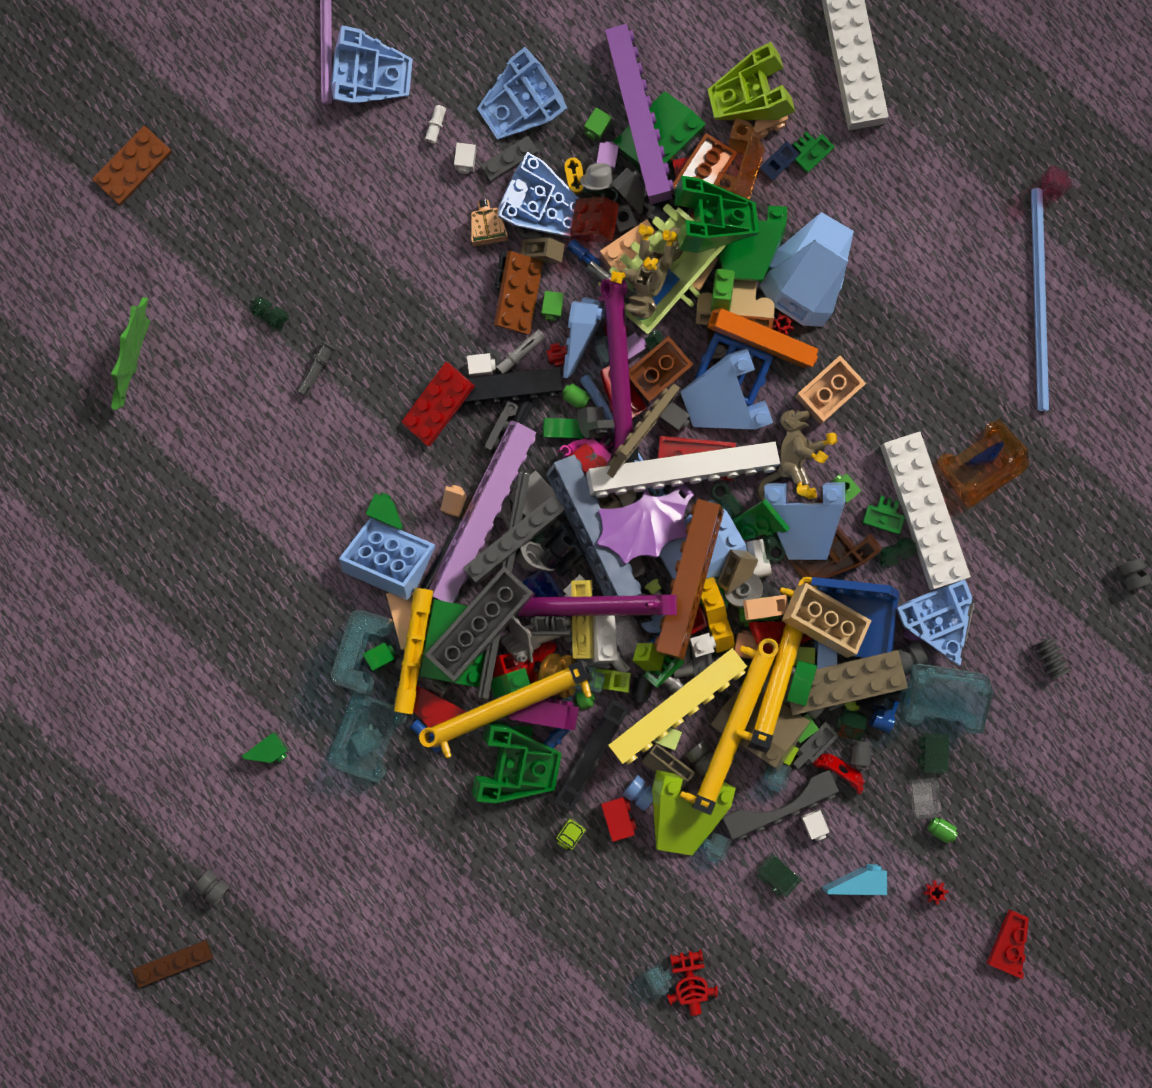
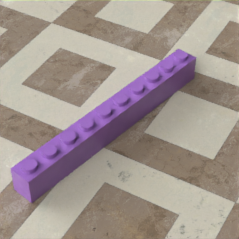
M627 24L606 29L605 32L650 205L673 199L671 191H674L672 179H667V174H670L669 167L662 160L663 157H666L664 148L658 144V141L661 140L659 129H654L653 125L657 123L654 112L650 113L649 107H652L650 95H645V91L648 90L646 80H641L640 76L644 74L641 62L637 63L636 58H639L637 46L633 47L632 42L635 41L633 31L628 30Z

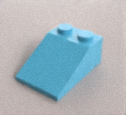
M866 864V867H861L822 886V891L827 894L887 895V871L878 866V864Z

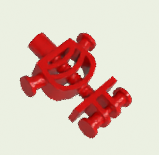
M701 950L695 953L688 951V956H683V952L677 956L670 955L672 966L678 963L682 964L681 967L672 968L673 973L685 971L686 976L677 981L675 985L677 993L667 994L669 1003L673 1005L672 1003L680 1001L681 1005L688 1004L691 1016L702 1014L700 1002L707 1001L708 996L718 997L717 986L715 988H708L707 982L703 977L693 975L692 970L705 968L704 963L694 964L693 962L696 960L703 961ZM690 960V965L685 966L684 961ZM694 980L702 981L704 986L700 984H695ZM687 981V985L679 989L680 985ZM695 988L702 989L704 992L696 991ZM687 990L689 991L688 993L681 996L683 992Z

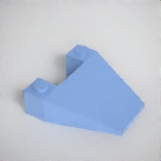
M747 348L726 355L680 391L687 412L690 414L689 417L693 427L758 429L773 423L765 400L747 406L737 376L755 370Z
M845 482L825 483L823 485V503H788L787 483L766 484L764 486L766 500L790 527L787 532H777L788 560H827L846 502Z

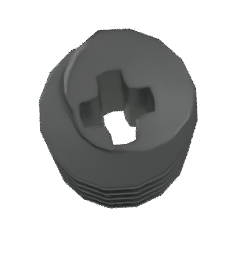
M1051 637L1033 644V647H1040L1036 654H1043L1039 661H1046L1042 668H1049L1045 674L1053 676L1049 680L1061 677L1071 670L1070 667H1063L1067 664V660H1060L1064 653H1057L1061 646H1054L1058 640L1051 639Z

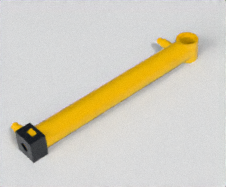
M802 578L798 586L804 583L811 585L812 578ZM781 587L779 593L792 598L794 590ZM787 623L753 733L744 730L736 731V736L749 740V748L767 753L770 749L775 726L803 636L801 631Z
M768 638L758 644L757 650L743 645L740 647V651L753 657V660L698 794L695 796L683 791L680 793L681 798L693 803L692 808L709 815L713 812L717 797L742 739L736 736V731H745L778 652V644L773 639ZM768 643L772 646L773 651L771 654L764 653V644Z
M580 660L560 672L431 728H425L421 731L419 740L425 747L436 748L441 746L445 758H450L451 753L447 741L553 695L580 685L586 698H590L592 694L588 682L592 681L593 678L587 662ZM431 733L434 734L433 742H430L429 736Z

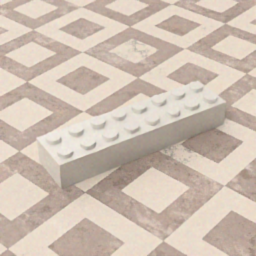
M822 0L848 131L885 124L889 116L865 0Z
M921 432L882 444L880 447L929 589L933 590L971 577Z

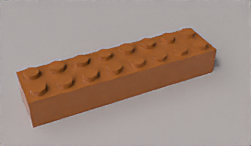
M697 499L696 504L693 503L690 513L693 515L691 523H687L685 531L688 535L686 541L682 542L680 549L682 557L681 560H677L675 567L677 572L676 579H672L670 585L671 595H677V615H665V617L661 618L659 628H662L660 636L656 637L654 644L656 651L661 655L683 661L724 515V510L720 504Z

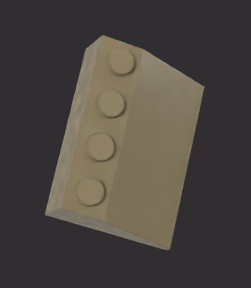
M742 685L723 706L711 724L713 728L723 733ZM763 690L760 692L745 729L747 732L753 733L765 694ZM782 703L772 743L767 753L749 748V740L743 738L739 745L777 770H780L811 721L800 714L793 716L791 708Z

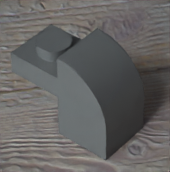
M586 407L577 410L579 428L582 435L586 438H605L607 429L615 428L614 420H604L603 407Z

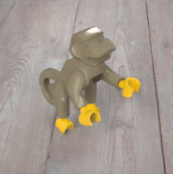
M641 224L638 228L639 234L643 235L639 250V257L643 261L638 271L628 269L612 272L610 281L622 284V280H628L637 291V295L630 296L629 299L631 301L625 306L626 311L632 312L633 316L650 318L657 310L653 297L660 292L668 269L672 267L673 262L680 258L683 253L682 250H679L678 234L681 228L672 227L670 230L663 231L662 237L667 241V244L664 245V253L658 251L650 252V240L648 238L652 236L654 230L650 226L646 228L645 225Z
M790 410L781 416L780 423L787 431V435L782 441L781 464L777 472L768 475L761 481L758 488V496L761 501L765 499L764 486L782 477L793 479L794 484L797 485V493L799 495L805 496L808 499L817 497L815 487L809 488L810 481L802 466L806 458H813L819 463H824L828 455L822 452L821 449L826 448V445L836 444L837 434L828 433L826 434L825 441L821 439L814 443L810 442L801 433L803 429L809 426L808 423L804 422L810 417L809 411L798 410L796 412Z

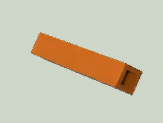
M718 308L712 310L707 328L803 368L813 367L817 361L818 349L725 309Z

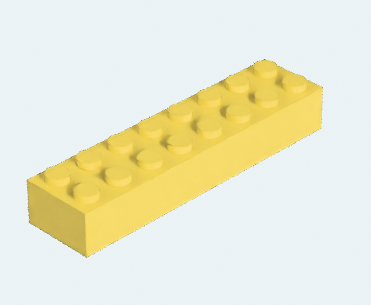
M733 648L610 743L608 747L621 764L626 762L629 765L638 758L635 755L640 750L643 753L653 746L651 742L657 738L659 741L668 734V728L671 726L676 728L684 722L682 717L686 714L690 717L698 711V705L701 702L705 705L715 697L713 695L715 691L718 690L720 693L730 685L729 680L732 678L737 680L745 674L746 664Z

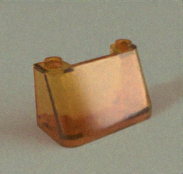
M1000 419L989 423L985 427V437L957 456H954L952 453H945L937 460V466L967 507L976 505L1022 474L1029 466L1028 449Z

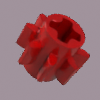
M778 313V319L774 318L773 320L775 325L772 326V330L788 335L787 330L793 331L794 329L790 325L794 319H789L786 314L781 316ZM782 321L785 322V326L783 328L780 327V323Z
M559 343L551 344V349L546 350L549 364L555 363V367L564 366L565 355L567 354L565 346L560 347Z
M932 880L931 885L925 884L927 891H924L923 894L929 896L927 902L930 903L934 899L935 904L939 905V900L946 901L944 895L948 893V890L942 888L944 886L943 882L937 885L936 880ZM935 888L939 890V893H936V896L932 894V892L935 891Z

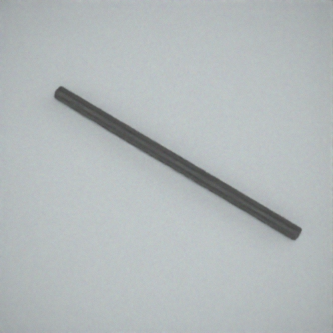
M519 472L508 531L522 520L530 474L527 472ZM516 552L502 563L501 569L505 567L512 573ZM500 634L485 651L477 694L479 699L487 700L489 698Z

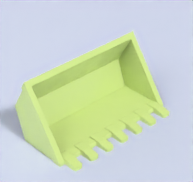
M666 204L663 210L670 217L665 223L659 217H655L652 220V223L659 230L648 238L650 240L649 251L664 253V245L667 244V241L662 237L663 231L670 230L672 227L682 228L685 220H695L679 207L674 210L669 204ZM633 242L630 247L637 255L631 260L627 255L623 254L620 260L627 266L624 270L635 269L638 271L643 261L639 257L640 245L637 242ZM725 245L700 253L683 251L680 258L674 261L670 268L680 280L657 304V310L650 318H640L633 316L632 312L626 311V309L625 315L645 333L649 334L680 298L692 308L694 305L693 301L684 295L685 292L689 289L695 297L698 298L701 295L692 284L723 250ZM614 266L609 270L610 274H612L613 271L620 272ZM625 280L627 287L635 293L636 291L633 290L634 286L628 280Z

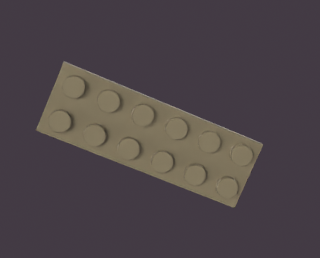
M673 384L670 389L665 388L660 395L661 400L657 399L651 407L653 410H648L643 416L642 420L644 422L639 421L633 429L635 433L630 432L624 441L626 445L621 444L615 452L617 457L614 455L608 464L610 469L607 474L613 478L646 437L673 400L680 387Z
M896 650L816 669L807 705L803 706L789 701L792 715L908 689L899 651ZM794 675L790 676V680L786 690L787 695H789Z

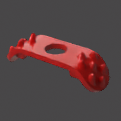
M551 641L543 642L539 648L534 649L532 655L533 662L529 663L527 669L530 684L539 681V672L534 671V664L538 661L542 664L545 657L557 649L556 643Z
M821 754L813 762L815 767H822L825 770L830 769L850 782L851 786L856 789L857 794H861L864 790L863 785L865 781H863L862 774L836 756ZM839 766L844 767L848 773L841 772Z

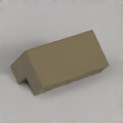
M657 743L652 746L641 761L655 773L656 770L674 773L683 778L681 790L695 774L694 771Z

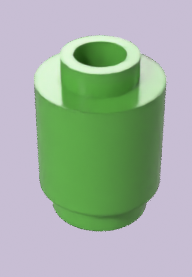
M573 383L571 386L566 385L562 392L563 400L578 409L585 408L591 398L587 391Z
M934 817L927 828L931 835L946 844L949 842L953 843L958 835V832H956L957 827L942 818Z

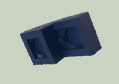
M786 141L764 162L760 169L774 181L794 162L800 153Z

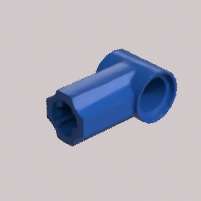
M895 701L892 710H876L871 717L870 726L890 733L895 723L894 715L899 702Z

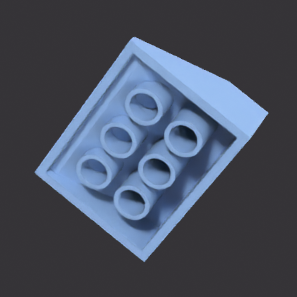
M370 517L341 555L339 561L343 573L408 600L422 578L435 549V544Z

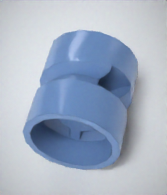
M638 775L622 794L630 801L635 800V805L643 812L653 801L652 786L646 787L645 781Z

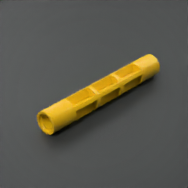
M414 588L404 658L401 664L402 669L394 706L395 712L413 714L422 650L426 638L425 633L433 596L432 590Z

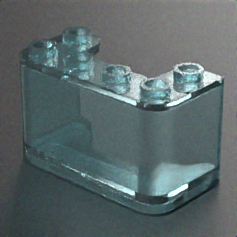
M359 609L351 613L331 672V679L336 685L364 694H371L374 678L369 673L359 670L363 658L362 654L365 652L370 633L382 637L387 636L393 628L394 621L390 618Z
M914 664L903 704L905 721L917 725L924 721L925 716L932 719L937 717L951 722L955 720L961 721L963 728L968 733H983L994 693L989 677L981 673Z

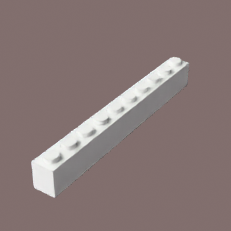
M776 442L625 463L613 478L607 474L610 466L590 468L586 476L590 496L602 498L608 496L609 493L622 495L629 490L641 492L646 490V488L661 489L664 485L670 484L672 487L682 485L683 482L696 484L703 479L715 481L720 479V477L735 478L739 476L738 474L744 473L746 476L756 474L757 471L770 473L775 471L780 464Z

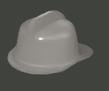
M594 163L587 168L586 174L582 176L580 183L586 189L602 190L613 187L611 183L618 175L612 173V168L609 164Z
M528 541L520 548V552L515 559L525 570L530 572L538 569L545 571L555 570L543 565L540 556L544 550L540 546L541 544Z

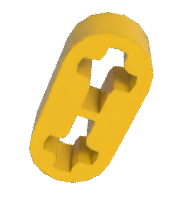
M569 158L565 162L567 184L574 194H580L584 191L585 187L579 185V189H576L575 186L571 185H574V178H577L578 184H581L580 181L583 176L581 162L577 158ZM570 163H574L575 166L578 165L575 169L576 174H573L572 169L568 168Z

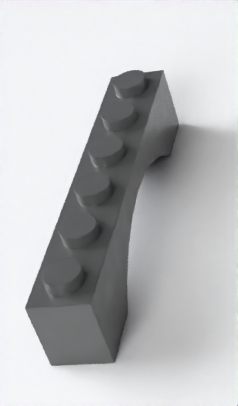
M552 495L464 566V573L475 586H478L520 547L564 516L566 509Z
M827 769L809 777L800 793L780 808L764 812L737 809L724 815L722 819L731 839L736 838L738 841L747 837L746 833L752 830L756 833L765 829L764 825L770 822L772 825L781 822L783 816L789 814L792 817L799 814V809L803 807L809 809L818 805L817 801L823 798L827 801L836 797L835 793L839 792L830 770Z

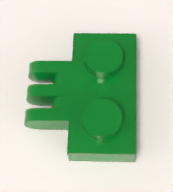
M805 132L803 136L807 141L802 137L797 139L802 146L797 142L792 144L800 153L794 162L806 174L815 168L835 148L823 134L815 140L808 132Z
M881 495L877 507L867 505L862 524L899 535L905 516L896 513L899 501L895 500L892 507L890 506L892 498H888L885 505L883 504L885 496Z

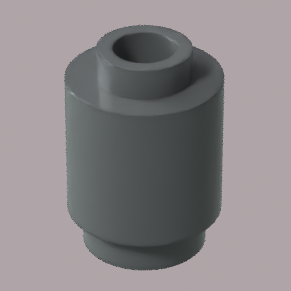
M854 741L851 764H854L855 769H866V766H870L872 750L870 742Z

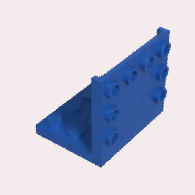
M812 577V586L872 620L857 655H854L855 657L866 658L892 652L897 617L896 608L898 607L899 591L891 585ZM815 640L814 648L815 652H818V641Z

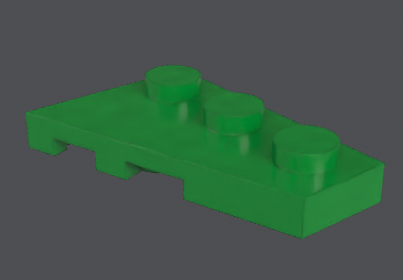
M766 498L732 519L743 540L752 539L759 535L768 536L775 532L784 533L790 529Z

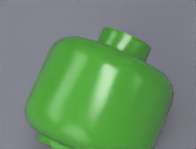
M583 691L577 692L575 695L577 707L581 710L592 708L594 706L593 701L596 700L594 693H591L592 696L590 698H586Z

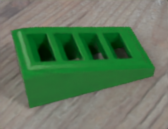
M665 656L662 665L663 673L660 671H646L643 676L653 686L658 688L685 662L675 658L672 661L671 657ZM654 673L659 676L658 679L653 676Z

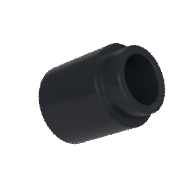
M639 674L638 677H634L631 694L633 695L632 700L648 703L653 685L643 676L644 674Z

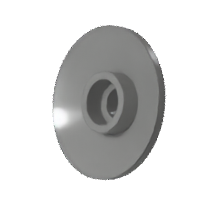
M753 573L750 579L731 593H727L725 590L724 592L727 600L732 605L744 607L743 601L759 599L761 597L763 585L760 578Z

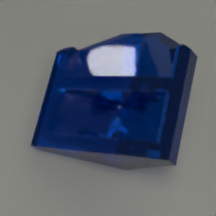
M1003 441L995 443L964 462L966 466H989L993 464L1004 445Z
M540 569L523 581L535 593L533 597H564L558 584L548 571Z

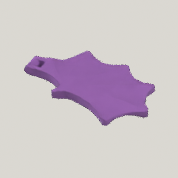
M683 483L676 490L665 496L652 497L649 495L648 489L643 491L641 499L631 505L614 509L601 508L598 511V515L602 521V533L596 546L608 548L615 552L623 565H626L631 559L638 556L657 558L662 547L668 542L675 539H684L687 536L685 533L684 512L694 494ZM681 491L686 496V498L683 499L680 496L679 492Z

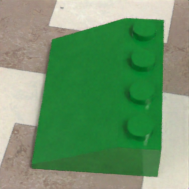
M664 91L652 103V107H649L650 113L654 112L657 123L653 124L654 129H659L661 140L658 141V144L663 146L666 156L662 158L663 163H667L669 166L672 160H675L705 130L706 123L691 109ZM629 125L613 143L618 145V150L641 171Z
M433 599L418 676L479 687L485 651L457 682L450 679L425 656L468 606Z

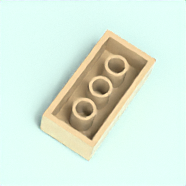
M804 583L796 587L781 621L848 658L857 655L872 620L813 586Z

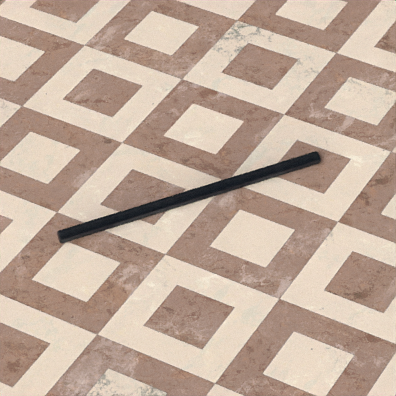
M524 400L513 421L523 425L534 404ZM484 474L482 475L461 516L459 517L450 536L448 537L439 556L437 557L433 567L431 568L428 576L426 577L421 589L428 590Z

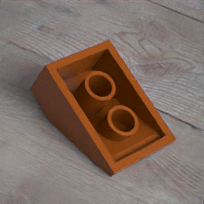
M667 336L629 369V380L646 400L652 404L660 397L665 388L669 389L693 364L675 342Z

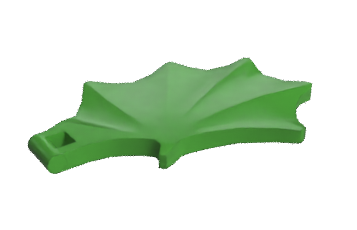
M142 297L138 307L131 306L129 324L120 336L119 358L111 373L116 386L111 405L114 410L124 407L127 389L132 375L136 373L141 346L150 324V320L146 317L148 298Z

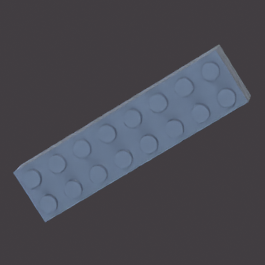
M575 455L554 462L546 476L558 501L566 509L565 516L577 541L585 552L584 556L603 595H640L641 586L632 575L631 565L629 563L623 565L619 556L612 550L596 546L602 533V521L598 515V511L601 508L599 506V499L596 496H590L587 476L582 471L580 460L576 459Z

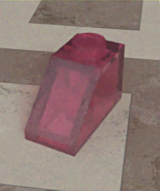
M1051 165L1041 176L1043 195H1064L1071 188L1069 171L1055 165Z

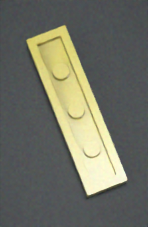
M592 580L571 581V597L592 596ZM572 616L573 659L594 658L593 616Z

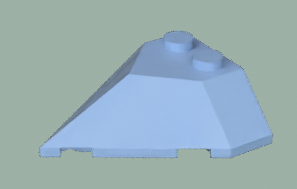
M965 579L916 597L896 608L905 628L958 666L961 665L962 647H964L969 619L968 610L972 602V595Z

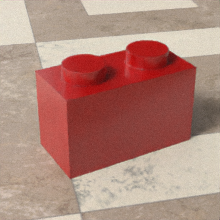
M619 797L601 803L612 842L635 835L634 830H637L634 818L630 819L628 812L631 811L628 800L624 801V797Z

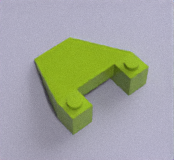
M771 42L752 51L707 89L716 120H779L795 112L792 97L783 85L770 91L767 76L783 69L780 54Z
M656 770L652 787L656 849L693 856L731 808L736 788L724 782L713 812L709 815L692 808L693 803L680 797L683 778L674 773Z

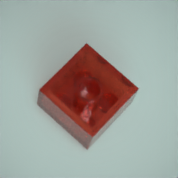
M606 197L576 199L570 236L582 242L613 241L619 204Z

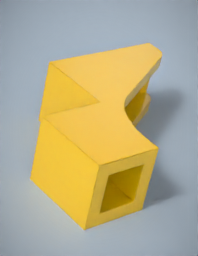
M708 578L705 581L700 600L710 634L714 637L716 643L715 650L719 653L735 648L734 636L727 620L726 607L715 578Z

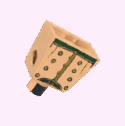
M487 199L478 201L479 211H474L471 214V240L473 247L508 241L503 221L498 217V208L490 209L489 200Z

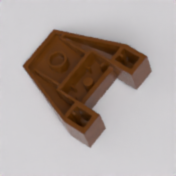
M838 526L827 560L788 561L803 578L817 577L827 579L866 564L882 550V547L871 534L855 545Z

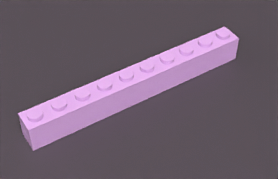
M510 421L428 590L433 591V597L450 603L458 599L459 590L468 578L464 573L463 567L472 561L478 551L484 546V539L493 527V520L500 513L501 504L504 498L509 495L512 481L517 478L518 469L526 460V453L535 441V431L518 422Z

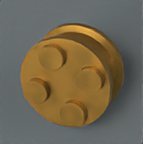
M551 653L545 657L540 669L534 668V671L539 672V680L569 668V665L576 663L577 660L573 659V656L570 655L561 656ZM577 686L556 695L561 698H568L574 695Z

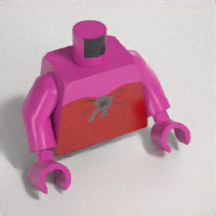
M608 436L603 438L600 443L594 438L590 440L584 438L561 446L557 453L561 451L565 454L562 459L575 455L576 459L580 460L582 471L586 475L590 468L609 466L612 455L608 450L614 442Z

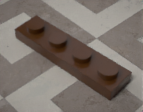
M204 940L133 968L132 971L140 988L211 960L213 955L207 940Z

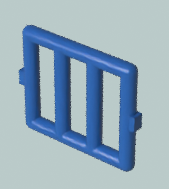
M714 333L706 353H703L700 361L702 362L694 380L706 372L719 341L730 345L726 355L735 352L736 349L747 348L751 360L754 356L764 360L748 397H744L747 406L753 405L760 387L764 386L766 382L765 376L773 361V356L721 333ZM746 373L737 376L740 386Z

